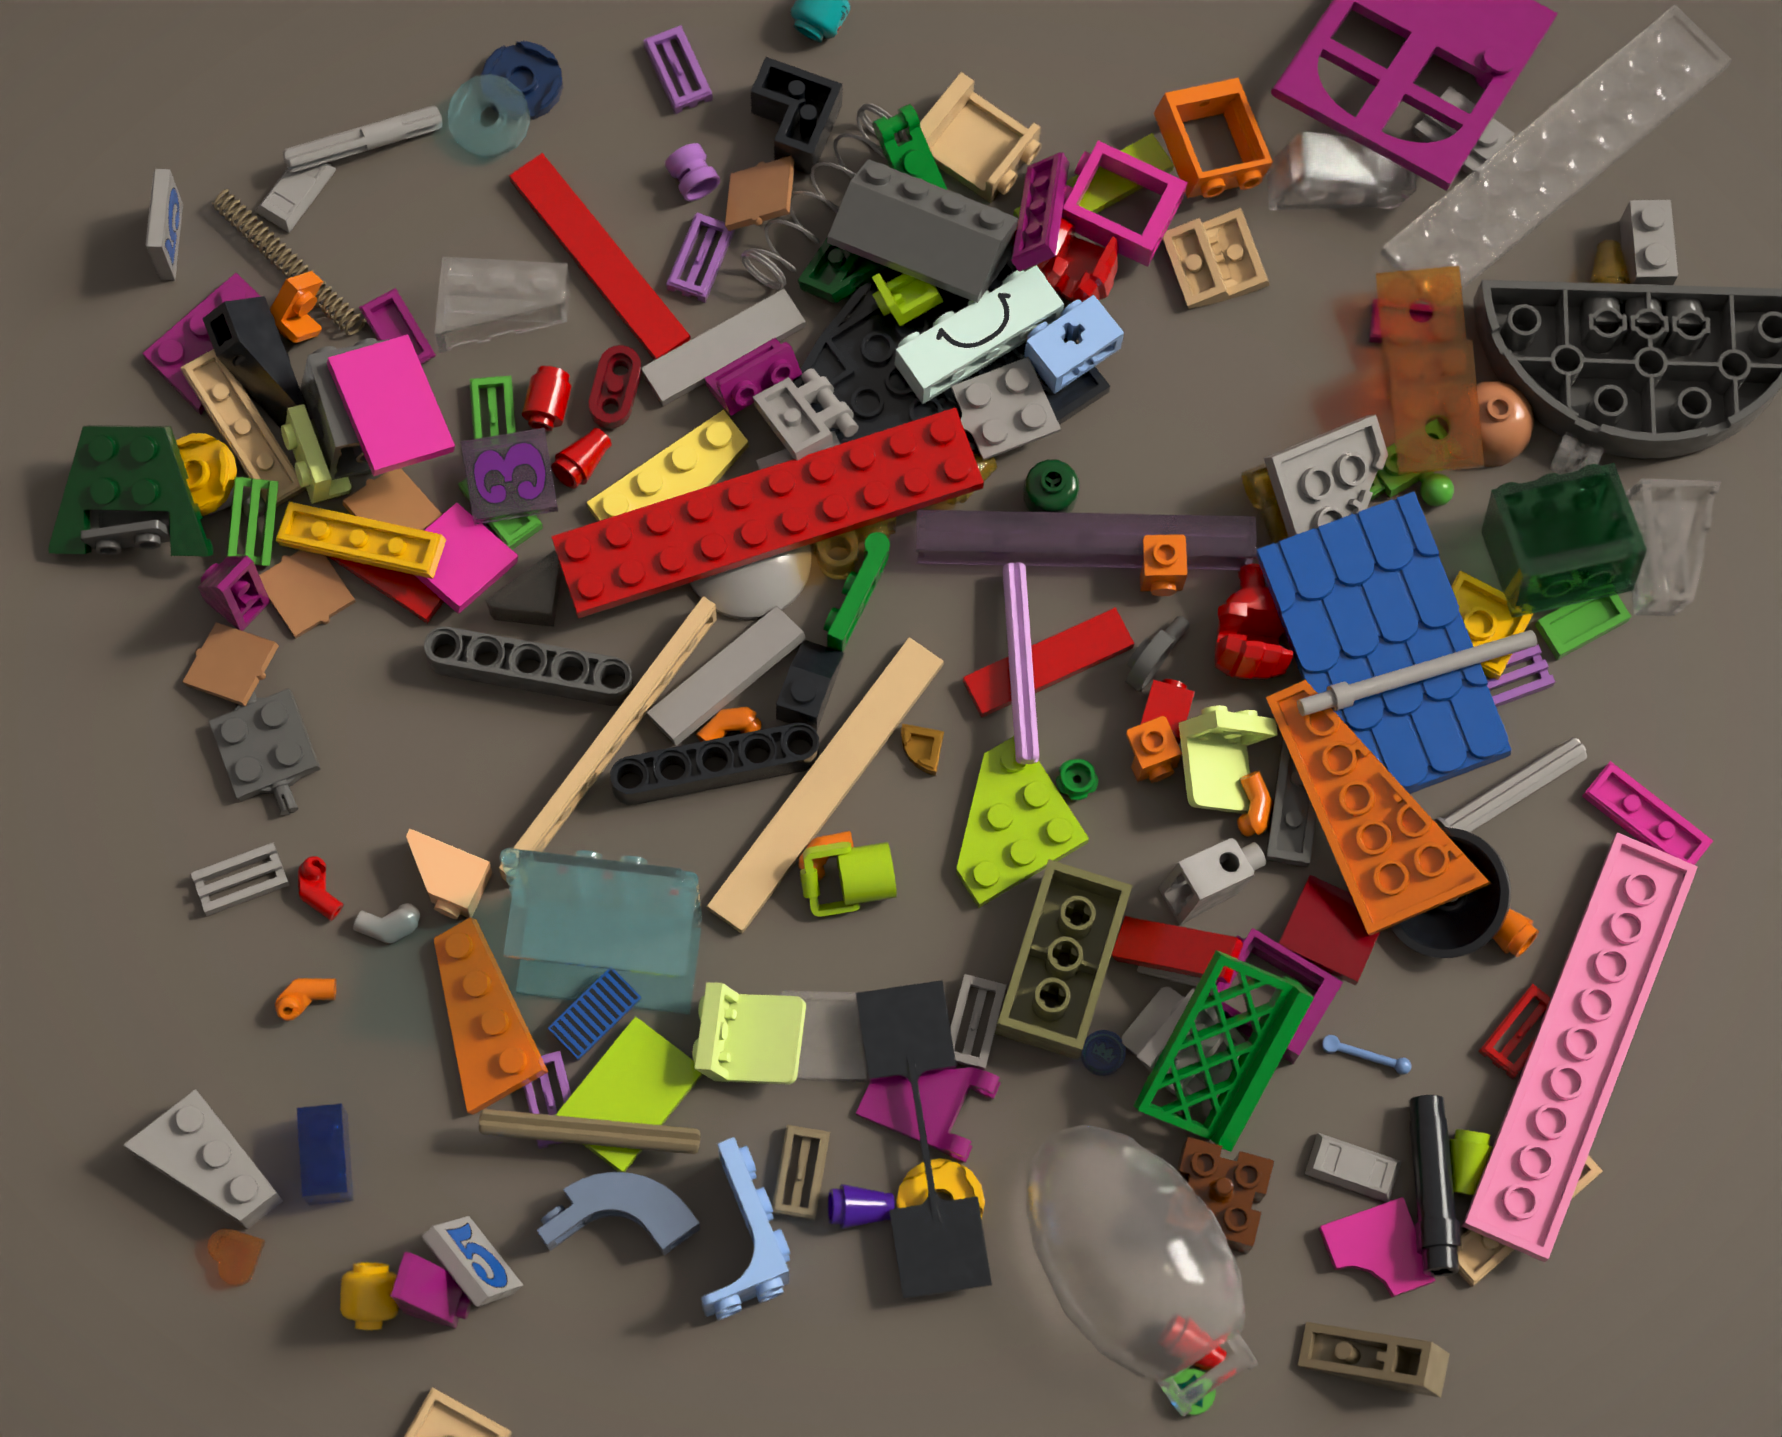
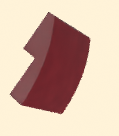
M1309 875L1278 943L1323 971L1356 986L1380 932L1371 936L1368 935L1349 892Z

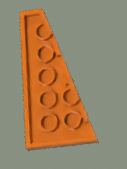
M1306 680L1266 697L1368 935L1376 934L1491 884L1332 708L1301 716L1297 707V700L1318 694Z

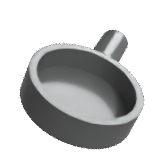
M1177 616L1165 631L1160 630L1152 640L1146 637L1140 643L1127 663V666L1132 668L1125 681L1128 685L1139 692L1148 685L1167 659L1173 647L1189 629L1190 624L1186 618Z

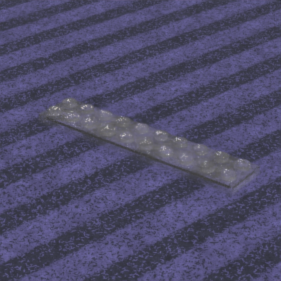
M1676 5L1672 6L1385 244L1380 254L1430 305H1434L1437 308L1444 306L1728 68L1732 60Z

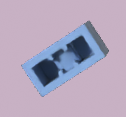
M1094 295L1084 302L1078 299L1070 303L1061 312L1060 318L1050 325L1047 322L1041 323L1027 336L1028 340L1026 341L1024 357H1029L1033 368L1054 394L1121 349L1124 332Z

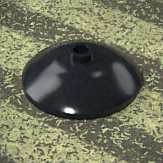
M1441 827L1491 884L1461 896L1454 902H1447L1390 928L1404 944L1421 954L1436 958H1457L1476 952L1497 935L1509 912L1511 884L1503 860L1488 842L1466 830Z

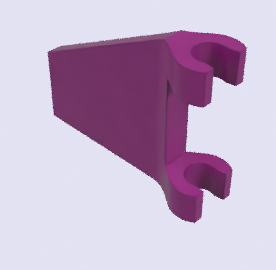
M972 1067L924 1072L919 1077L918 1085L928 1146L966 1163L973 1148L971 1141L950 1132L969 1089L994 1099L1001 1085V1082H999L1000 1077ZM903 1076L871 1079L856 1115L920 1142L912 1087L909 1080Z

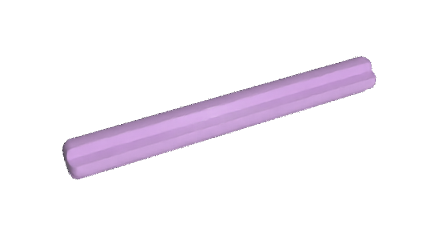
M1020 562L1007 563L1003 566V585L1016 761L1019 764H1034L1039 760V744L1026 566Z

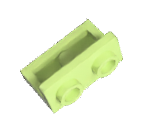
M302 404L288 408L286 424L281 426L282 437L288 450L292 449L296 459L295 472L301 487H306L311 503L349 494L352 488L349 477L332 480L305 405Z

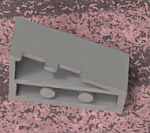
M196 1089L123 1144L131 1154L157 1169L247 1229L283 1202L282 1198Z

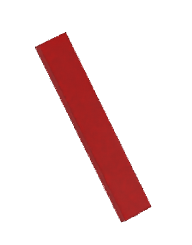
M543 153L509 175L510 182L653 360L662 357L691 340L690 334Z

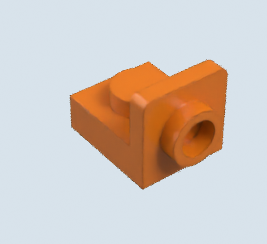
M313 271L286 279L270 308L279 332L294 343L316 337L322 330V327L307 314L317 302L315 296L323 283Z

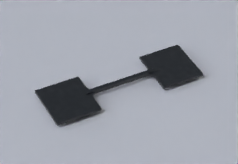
M943 980L856 993L869 1080L891 1076H903L909 1080L912 1087L928 1188V1197L924 1203L917 1206L889 1210L903 1299L992 1286L978 1196L946 1201L941 1199L935 1192L918 1080L924 1072L956 1067Z

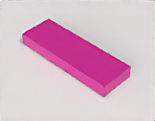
M1611 761L1582 795L1584 799L1641 843L1693 865L1697 863L1713 842L1711 838Z

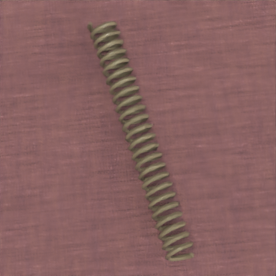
M229 189L222 190L214 202H211L214 205V209L219 211L221 216H225L226 221H231V226L236 227L238 232H242L243 237H248V242L253 243L254 248H259V252L265 254V258L270 259L271 264H276V268L282 270L283 275H288L287 278H291L293 273H295L294 276L307 273L309 265L302 266L303 259L297 260V254L291 255L292 249H285L286 243L279 244L280 237L274 238V232L268 233L269 227H263V221L257 222V216L251 217L252 211H246V205L240 206V200L234 201L235 194L229 195ZM323 281L318 291L320 294L317 297L316 306L322 308L323 313H328V318L333 319L334 324H339V328L345 330L346 335H353L359 332L365 326L366 319H362L360 326L349 332L348 329L359 321L360 314L353 315L355 309H348L349 303L342 304L343 297L337 298V292L331 293L332 287H325L326 281ZM342 315L340 321H337V317ZM348 320L346 326H343L342 324Z

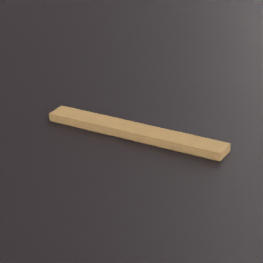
M703 596L500 865L499 871L503 880L513 887L519 884L715 623L717 616L716 606L713 602Z
M910 637L907 639L709 902L707 910L741 934L744 933L797 862L811 840L815 838L944 664L942 659Z

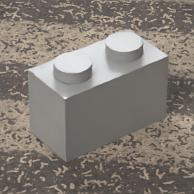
M1630 200L1619 221L1625 284L1673 285L1678 277L1671 200Z

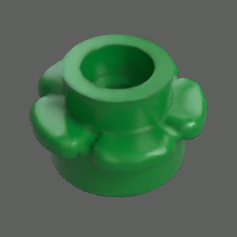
M1083 759L1065 761L1059 767L1060 774L1056 778L1057 788L1062 794H1068L1072 800L1087 798L1088 793H1093L1098 786L1099 779L1095 774L1094 766ZM1075 776H1079L1081 778V782L1075 783L1073 781V778Z

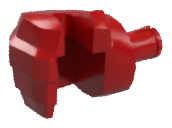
M1061 217L1056 256L1036 265L1055 292L1071 303L1078 299L1084 302L1092 295L1098 300H1102L1109 295L1114 285V277L1118 270V241L1112 236L1108 245L1104 248L1075 237V224Z
M1256 563L1246 564L1240 568V572L1238 571L1241 589L1231 594L1224 604L1218 607L1219 623L1215 645V668L1224 672L1227 676L1237 679L1266 680L1282 676L1286 673L1293 657V651L1279 645V637L1284 632L1271 593L1268 587H1266V581L1260 565Z

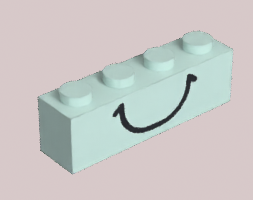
M1037 265L1025 272L1024 270L1020 272L1017 270L1003 281L1002 286L992 292L987 290L978 303L970 300L968 306L959 312L949 311L940 316L934 322L933 327L924 333L914 332L905 337L896 349L895 366L920 402L924 404L1028 340V334L1041 323L1047 322L1050 325L1061 317L1060 314L1064 309V303Z

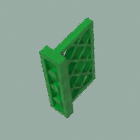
M1216 950L1135 1101L1134 1107L1142 1113L1210 1139L1214 1144L1222 1146V1149L1232 1152L1314 997L1296 980L1284 975L1281 978ZM1226 966L1236 970L1239 984L1218 992L1215 982L1223 967ZM1245 975L1252 977V979L1247 980ZM1266 984L1276 987L1268 1003L1254 1007L1250 993L1251 990ZM1243 994L1247 1011L1226 1019L1221 1003ZM1214 1006L1219 1023L1197 1031L1194 1021L1199 1012ZM1251 1021L1253 1032L1249 1040L1234 1046L1229 1030ZM1222 1033L1227 1050L1205 1058L1201 1041ZM1194 1045L1198 1062L1176 1070L1174 1059L1178 1051ZM1230 1060L1233 1070L1228 1079L1213 1085L1209 1068ZM1202 1072L1206 1088L1185 1097L1180 1080ZM1173 1084L1178 1100L1161 1107L1151 1103L1158 1089ZM1210 1099L1212 1109L1204 1124L1192 1120L1188 1107ZM1181 1110L1182 1115H1179V1114H1177V1113H1175V1112H1178V1111Z

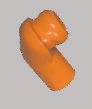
M749 707L723 709L696 736L702 742L722 738L730 731L740 730L741 734L761 730L762 722L756 717L757 712Z
M1254 771L1240 778L1250 806L1248 814H1242L1238 818L1237 824L1241 834L1246 837H1250L1255 833L1261 835L1268 829L1273 808L1272 798L1260 771Z
M298 978L293 980L275 1002L277 1015L282 1020L291 1021L300 1016L313 1000H335L336 978Z

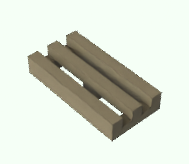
M793 1125L786 1126L772 1214L789 1215L792 1218H806V1220L810 1221L816 1220L830 1132ZM794 1136L803 1137L791 1205H785L782 1202ZM811 1139L820 1140L809 1206L808 1208L800 1207Z

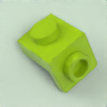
M880 273L872 277L879 291L872 294L884 316L892 313L900 326L944 302L936 286L909 275L902 274L888 283H885Z

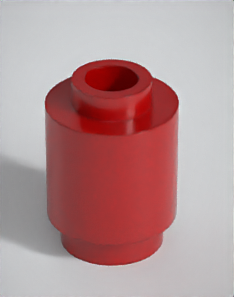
M540 366L537 368L536 374L531 376L522 410V417L528 421V425L531 428L549 432L553 430V427L562 426L572 387L569 383L570 375L566 371L552 366Z

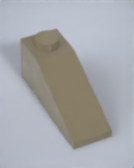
M1306 1322L1297 1366L1398 1391L1441 1398L1450 1353L1431 1341Z

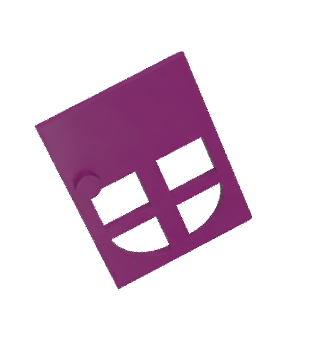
M1332 0L1272 88L1271 94L1282 102L1447 191L1552 26L1558 13L1534 0ZM1351 9L1407 39L1388 69L1332 40V37ZM1433 54L1474 75L1479 86L1486 89L1470 114L1414 84ZM1319 57L1375 86L1356 117L1337 105L1325 91L1318 74ZM1403 101L1457 132L1440 141L1420 143L1398 139L1382 131Z

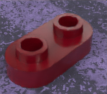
M616 345L610 347L601 355L589 398V409L592 419L604 428L622 426L627 422L632 412L641 377V361L636 351L628 346ZM619 366L628 369V372L621 376L616 375L613 371ZM608 404H614L618 407V410L612 414L604 412L603 409Z

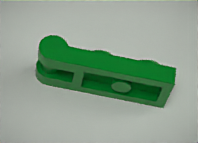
M911 104L899 108L897 115L888 119L883 116L872 122L874 132L890 168L915 178L923 179L928 183L947 190L920 127L919 117ZM904 129L908 139L897 144L894 134Z
M874 532L865 539L864 562L858 573L851 571L842 589V594L846 595V598L841 608L833 607L826 619L823 630L828 632L827 647L840 652L844 651L888 564L890 542L883 533Z

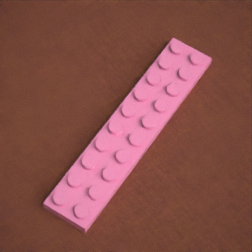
M1618 832L1613 837L1462 1227L1540 1261L1546 1262L1549 1259L1698 866Z

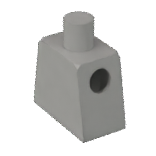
M1229 838L1179 861L1158 889L1179 925H1182L1239 894L1255 876L1254 871L1265 866V855L1255 842L1240 848L1235 839Z

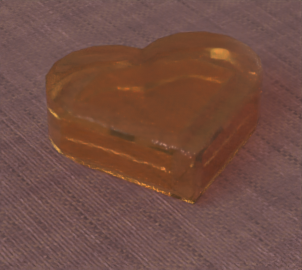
M224 1228L217 1230L211 1235L208 1241V1251L211 1257L219 1263L218 1271L220 1277L227 1284L239 1287L248 1283L253 1277L265 1241L258 1237Z

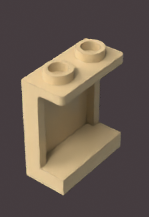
M961 72L920 122V127L937 167L989 203H992L999 193L1005 195L1011 189L1018 176L1015 172L1023 162L1029 165L1037 156L1042 146L1039 143L1041 127L1033 123L1028 129L973 92L974 80Z

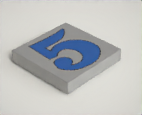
M155 169L153 171L146 236V248L161 280H175L183 211V202L170 169Z
M470 1216L434 1225L422 1235L424 1242L475 1306L479 1307L511 1296L523 1286Z

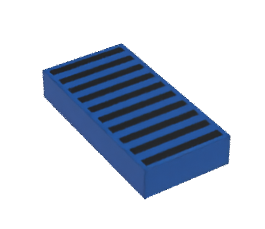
M610 967L548 1029L580 1060L642 997Z

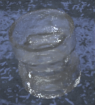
M1565 431L1552 458L1549 470L1558 474L1565 472L1572 474L1576 481L1588 486L1601 459L1604 447L1593 442L1589 444L1582 443L1576 435Z

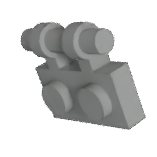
M813 368L806 370L802 374L801 379L804 385L799 388L788 377L753 396L755 408L797 461L808 454L820 451L833 444V436L829 429H840L845 437H850L859 428L853 420V412L845 402H839L833 394L834 387L824 376L820 377ZM813 402L816 404L820 403L824 410L816 413L810 404Z

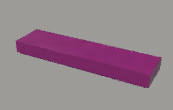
M1063 152L1056 153L1027 167L1012 262L1019 272L1056 256L1065 197L1064 189L1067 183L1070 164Z

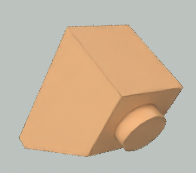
M409 829L406 838L430 900L435 904L434 909L453 919H458L460 914L468 918L472 917L493 873L490 862Z

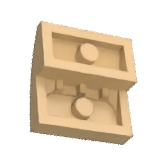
M1241 208L1203 223L1200 218L1166 231L1163 237L1189 309L1215 304L1270 286Z

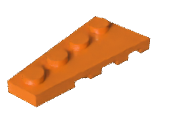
M469 917L433 939L467 1113L474 1115L548 1073V1070L477 920Z

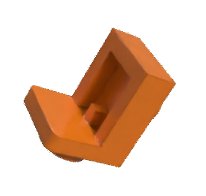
M1182 534L1145 535L1143 538V565L1140 572V591H1151V594L1154 596L1174 595L1176 591H1182L1187 578L1186 537Z
M1165 716L1127 730L1126 737L1135 755L1131 769L1137 782L1149 778L1151 783H1154L1174 774L1173 768L1177 767L1182 752Z

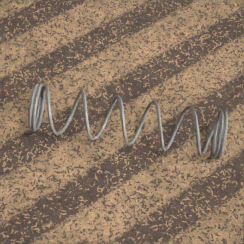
M863 104L857 111L856 116L858 128L863 137L854 134L838 135L834 139L833 146L840 165L828 162L816 163L811 168V179L818 195L807 191L792 192L791 200L798 194L809 195L825 202L831 210L837 213L839 207L826 199L819 190L814 178L815 169L825 165L846 172L851 179L856 175L848 170L838 154L837 143L844 137L862 140L868 143L880 156L886 158L882 148L872 142L865 134L860 118L864 125L876 135L872 121L867 117L865 110L871 111L880 117L885 116L887 119L892 116L876 105ZM903 130L896 133L898 138L895 137L897 144L904 138ZM791 206L790 214L796 224L785 220H772L765 225L766 241L773 253L761 249H748L741 255L742 263L751 275L764 285L777 290L784 288L786 278L777 265L761 253L779 260L790 271H797L773 247L768 236V228L774 223L786 224L802 231L814 243H820L814 234L800 224ZM748 257L766 266L780 283L763 275L755 268Z

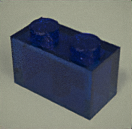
M342 1103L297 1108L302 1197L308 1205L353 1201L347 1111Z

